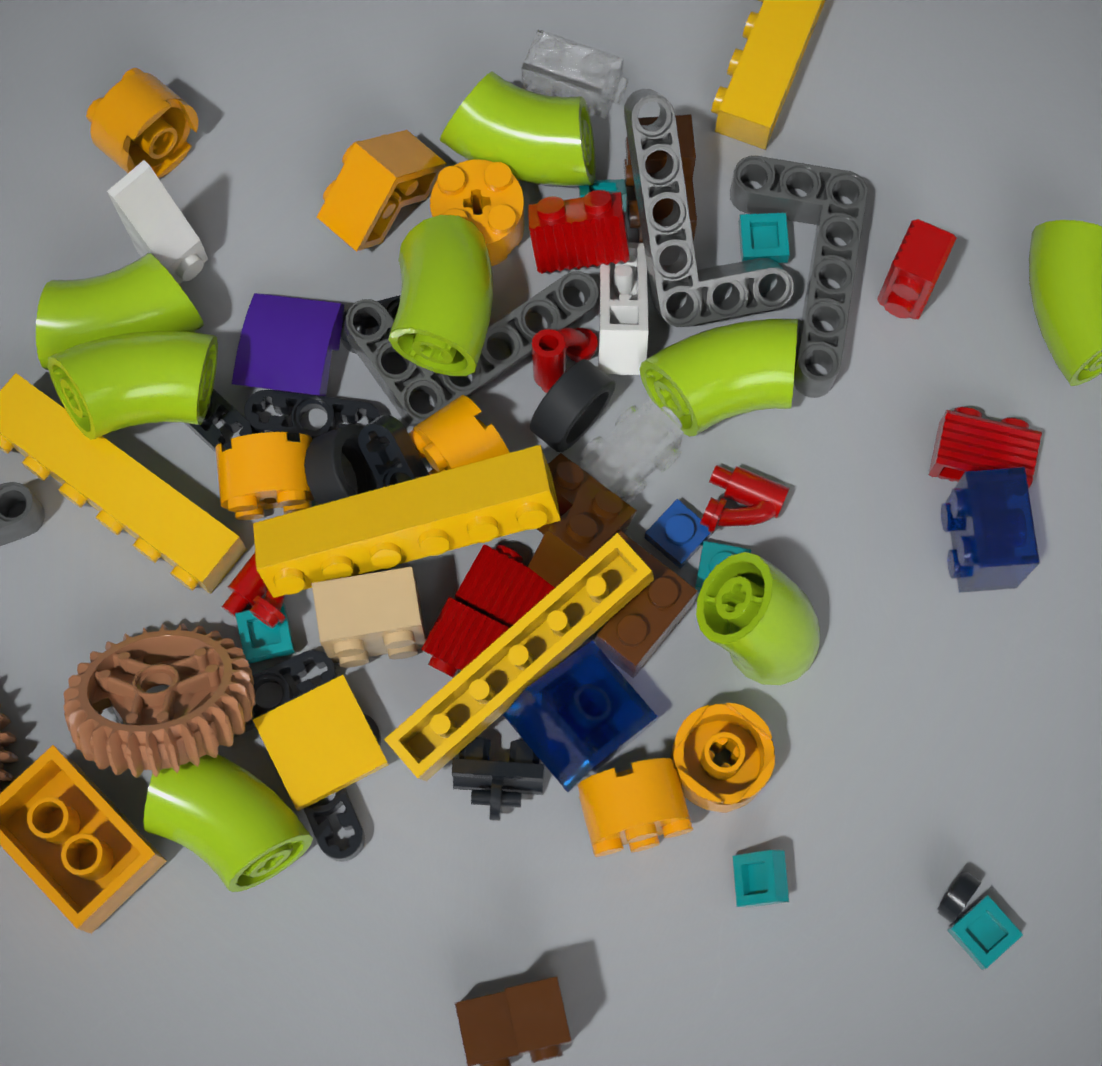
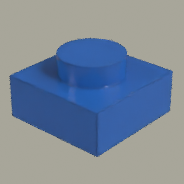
M676 499L645 532L644 538L681 569L703 545V542L711 537L712 533L708 532V527L700 524L701 519L680 500Z

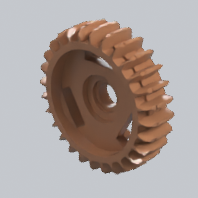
M183 623L176 630H168L162 624L160 630L148 633L143 628L142 634L130 637L125 633L123 641L118 644L107 641L105 652L92 651L90 653V663H80L77 665L78 674L72 675L68 679L69 688L63 692L65 699L63 706L68 730L76 749L81 750L85 760H94L99 769H106L111 766L112 771L116 775H120L130 768L135 778H138L144 770H152L153 775L156 777L159 776L161 769L171 767L178 773L180 765L189 762L198 767L200 763L199 758L206 754L216 758L218 755L217 746L231 747L234 741L233 734L241 735L245 732V722L252 719V707L256 704L253 675L243 650L236 647L231 638L222 639L219 631L214 630L206 634L203 626H198L193 631H188ZM169 685L167 689L160 692H146L155 686ZM111 707L121 723L101 716L103 710Z

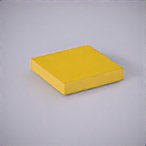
M344 675L253 719L297 811L388 766V762Z

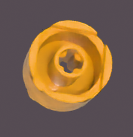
M139 68L128 70L123 75L121 81L114 85L103 98H98L91 103L86 114L87 120L91 122V138L97 148L126 173H129L145 160L158 178H162L170 173L186 157L191 148V145L186 141L190 130L192 129L197 133L199 125L198 115L193 107L157 77L144 73Z
M477 159L447 166L439 172L430 197L431 216L454 215L474 223L483 234L491 266L500 264L507 259L508 254L520 244L525 228L523 192L511 169L502 162Z
M465 395L459 396L413 427V430L409 432L421 459L425 457L432 467V470L429 471L430 475L510 453L492 423L486 426L481 420L474 417L482 411Z
M265 432L232 438V448L228 450L225 449L222 443L216 445L215 452L221 507L235 512L236 520L263 518L265 516L264 510L283 507L284 514L312 507L314 497L307 484L304 467L306 450L313 440L312 437L299 433L300 442H290L287 440V432Z
M737 703L713 704L696 709L683 721L676 734L670 759L673 760L674 767L678 772L683 794L690 802L706 810L727 813L747 805L761 792L773 772L775 750L769 727L753 710ZM725 748L731 753L728 760L730 764L724 763L720 767L713 762L715 756L713 751L720 753Z
M656 758L631 763L632 769L616 773L615 768L592 775L578 783L579 800L595 857L619 852L624 849L623 845L629 844L631 852L651 849L660 845L659 835L663 834L664 838H671L694 830L678 772L674 767L672 759Z

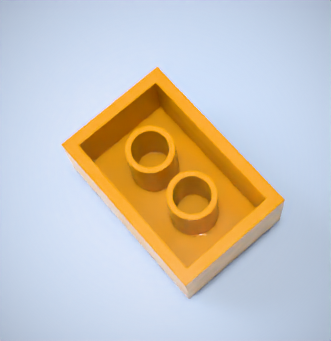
M54 745L0 793V846L79 930L92 934L167 862L159 851L66 753Z

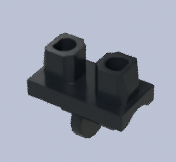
M476 737L460 751L459 759L453 758L451 772L453 776V789L472 790L471 804L490 806V820L500 821L502 806L521 808L522 794L543 795L544 764H539L536 741H511L509 762L490 761L491 740L484 737Z

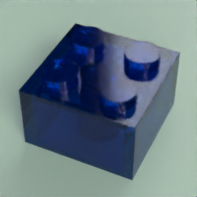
M1025 467L965 472L955 488L951 490L946 503H942L941 506L942 527L944 532H950L953 548L948 551L947 555L949 575L951 579L957 578L959 593L1015 589L1040 564Z
M593 640L528 686L503 714L567 792L571 791L579 782L586 779L633 742L658 717Z

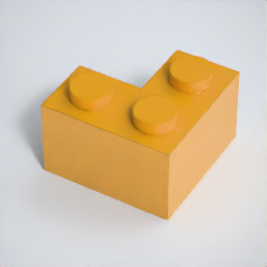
M408 130L356 141L344 153L342 158L344 165L338 177L326 188L323 194L325 202L317 218L356 252L381 244L402 207L428 198L437 181L439 172L447 163Z

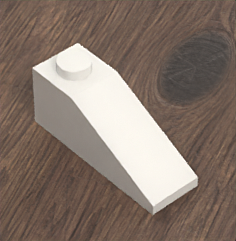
M143 160L107 192L137 253L141 257L147 253L155 256L178 284L183 281H189L199 274L208 257L201 240L151 166Z
M628 243L630 260L626 263L620 261L617 264L611 262L608 265L603 263L600 265L598 368L605 374L640 375V365L647 359L648 290L647 263L643 243Z

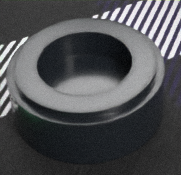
M963 872L937 908L938 914L953 924L982 882L970 873Z

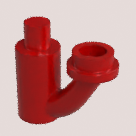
M570 327L561 328L557 331L544 329L536 333L532 339L533 378L536 384L547 393L566 372V354L575 362H579L582 359L590 360L598 349L597 336L589 329H574Z
M716 465L709 483L726 489L724 497L748 507L725 508L726 499L721 498L719 501L711 497L700 524L708 527V532L714 533L717 526H750L764 523L772 517L777 519L790 488L739 466H736L734 472Z
M254 553L229 584L228 588L232 591V594L222 605V608L236 618L235 613L243 612L249 604L252 606L249 611L257 619L273 629L278 622L283 623L286 619L280 612L285 595L273 598L256 570V556Z

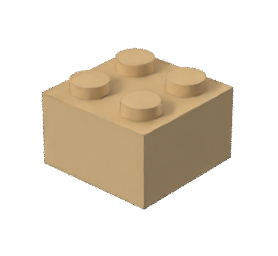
M412 566L312 583L320 643L333 663L339 662L340 667L344 668L357 667L369 663V657L388 654L389 659H405L417 655V649L423 647L426 641V633L419 590Z

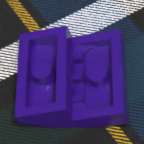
M254 293L239 339L232 384L327 396L332 350L339 351L345 304Z

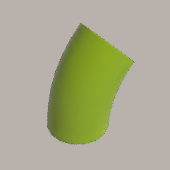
M493 71L488 73L468 94L447 123L439 139L468 160L480 159L506 164L517 180L539 185L564 187L593 185L595 182L594 136L585 99L582 96L555 97L534 93L504 80Z
M438 215L425 219L412 228L401 243L398 259L402 280L401 296L397 315L390 331L389 342L393 349L405 359L422 368L449 376H467L475 372L489 326L493 301L491 261L483 234L474 223L460 216Z
M1078 220L1046 221L1037 225L1031 235L1029 285L1032 303L1042 337L1056 365L1070 386H1078L1102 374V226Z
M147 253L133 263L103 275L85 279L50 280L47 282L41 293L37 309L36 348L41 366L49 370L48 357L80 344L104 337L133 332H195L204 326V322L188 296L168 270L155 256Z
M798 319L744 321L715 327L684 338L660 350L641 363L639 371L642 383L652 402L665 419L679 432L689 437L696 436L710 426L739 414L765 409H791Z
M147 331L121 334L80 344L48 357V369L56 392L67 413L79 430L90 440L112 431L145 423L182 422L201 425L205 419L213 391L218 358V340L215 335L188 331Z
M743 552L731 555L720 562L704 580L697 598L696 618L699 629L709 641L729 652L733 664L745 677L763 685H783L797 680L810 669L820 645L819 621L807 595L786 574L759 555Z
M206 754L199 758L200 763L198 767L189 762L180 765L178 773L172 767L161 769L158 777L152 773L145 803L144 831L165 837L194 852L211 867L231 892L244 891L271 879L293 864L311 846L313 837L297 815L281 798L253 774L221 755L213 758Z

